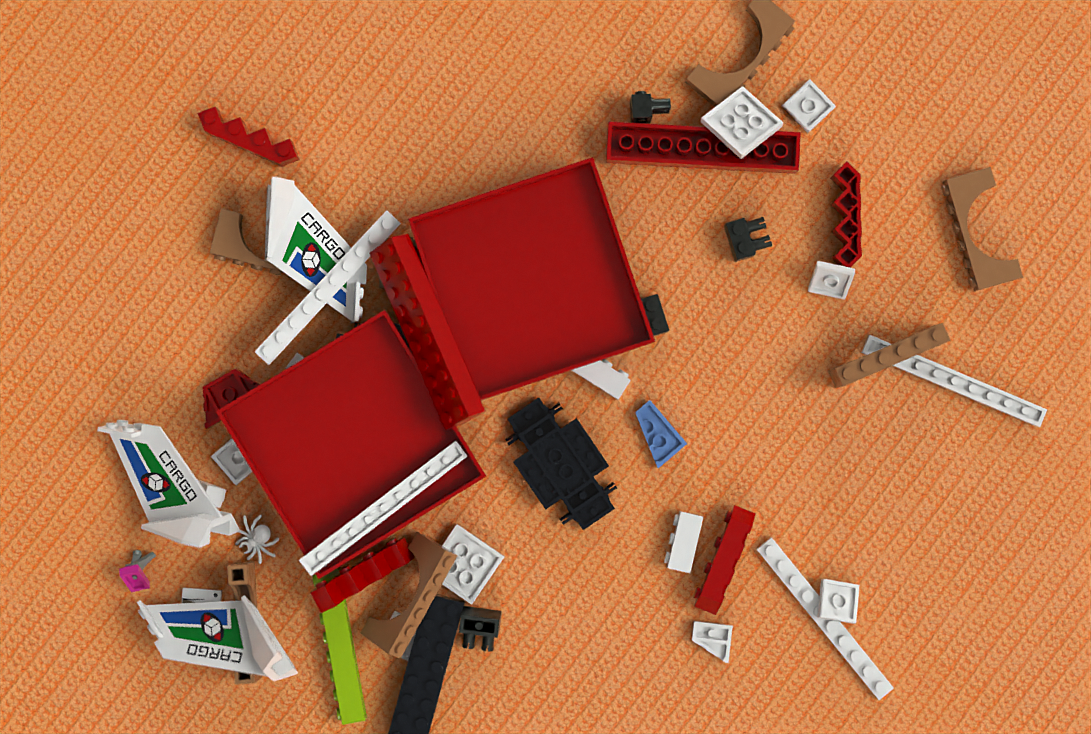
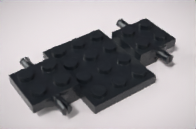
M537 398L508 418L514 433L505 439L506 442L509 441L508 445L510 446L519 439L529 450L513 461V463L545 509L562 499L568 509V513L559 518L560 521L564 520L562 524L564 525L574 519L585 530L615 509L609 500L608 494L617 489V487L612 482L603 488L595 480L594 476L609 467V465L578 419L576 418L560 429L554 418L556 413L563 410L562 406L559 407L560 403L558 402L549 409L540 398Z

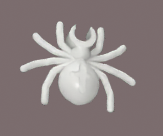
M244 515L243 521L248 533L239 529L238 533L245 536L240 538L235 544H240L239 548L247 545L248 550L244 554L252 552L247 557V560H250L257 550L259 564L262 563L260 549L269 556L275 557L274 553L269 552L263 547L274 545L279 541V538L277 537L274 541L266 543L270 539V528L266 525H258L254 529L262 515L254 519L250 529L247 518Z

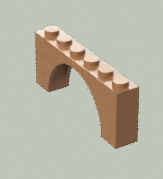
M753 0L746 9L756 22L760 34L759 52L750 65L733 73H716L698 64L686 78L685 83L714 107L742 86L745 88L743 83L747 79L752 80L758 72L756 68L760 64L763 66L770 58L768 54L771 50L776 51L782 44L780 41L784 35L788 37L794 30L792 25L795 20L771 0Z
M991 167L943 181L941 186L944 196H947V210L950 215L952 214L954 220L952 227L959 237L958 247L964 254L963 264L965 269L969 271L970 277H968L970 287L974 288V291L1023 278L1018 259L998 260L987 256L975 246L968 232L967 218L972 203L983 191L996 186Z
M221 208L210 253L215 255L214 259L225 261L226 258L232 259L234 264L244 266V263L251 264V268L260 271L263 268L270 269L269 273L281 276V272L284 273L269 261L255 256L246 245L242 233L243 215Z
M940 323L880 350L830 369L828 372L835 388L843 387L951 340L944 324Z
M416 532L408 547L417 559L420 573L418 589L412 602L400 615L392 619L378 620L369 617L361 631V634L386 653L401 658L458 556L430 537Z
M254 561L228 565V586H231L235 601H242L241 597L245 595L257 608ZM234 671L235 684L255 683L262 677L260 675Z

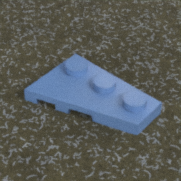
M650 400L635 412L657 468H660L687 445Z

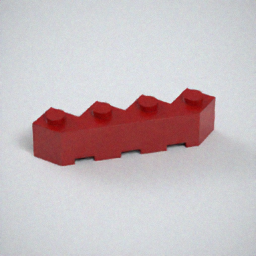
M216 107L197 113L204 131L214 138H218L281 167L300 160L291 139L273 145L266 128L249 134L241 117L224 123L221 113Z
M845 162L830 178L843 190V193L831 206L844 218L831 231L844 244L831 259L837 265L851 268L862 257L861 174L848 162Z
M736 505L733 506L731 512L727 511L724 522H726L724 532L721 537L717 536L713 546L716 548L715 555L711 563H706L703 571L706 573L705 580L701 588L697 587L693 598L696 599L694 607L714 615L717 614L724 600L727 586L730 585L737 561L740 559L745 547L747 535L751 532L756 513Z
M404 537L399 540L393 538L386 543L387 546L375 553L370 552L362 557L363 560L352 567L348 565L339 570L340 574L326 581L324 579L315 584L316 588L310 594L320 612L323 613L336 607L346 598L361 592L368 585L383 579L393 570L413 560L415 556L408 549L409 545Z

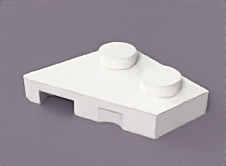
M694 621L692 641L725 663H728L733 626Z

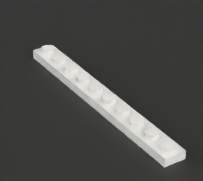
M386 210L256 349L255 353L270 365L370 257L369 253L381 245L401 223Z
M868 335L861 353L868 355L891 345V343ZM919 355L892 365L1036 427L1041 426L1047 409Z
M454 441L299 561L310 576H312L467 457L466 453L457 441Z
M769 538L756 550L876 698L880 700L894 689L840 621L817 618L819 595L773 538Z

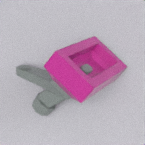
M135 550L133 551L131 564H127L119 569L120 577L131 592L150 588V581L144 574L143 569L156 557L155 553L151 552L142 557L141 551Z

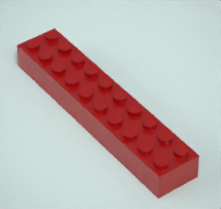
M608 122L606 163L796 174L799 171L801 132L776 131L740 159L707 127Z
M409 234L390 237L369 254L445 429L448 430L463 425L484 413V406Z

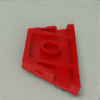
M235 368L203 386V408L206 416L205 429L221 422L220 417L216 413L217 410L260 384Z

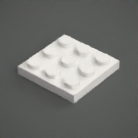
M743 86L701 118V123L740 159L783 126V122Z
M457 524L442 545L458 555L442 585L472 605L505 556Z

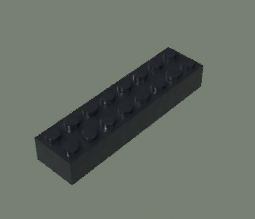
M436 594L416 630L388 734H429L465 601Z

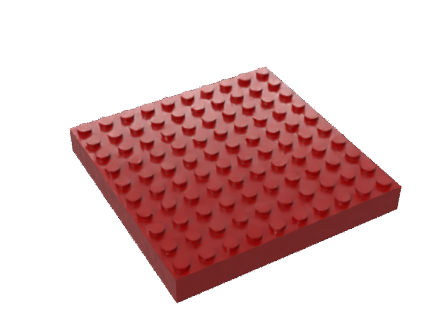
M593 157L408 218L429 283L481 401L655 342Z
M386 310L216 411L304 556L454 441H457L466 453L467 457L318 570L315 573L318 579L486 477L457 427L445 429L417 362Z

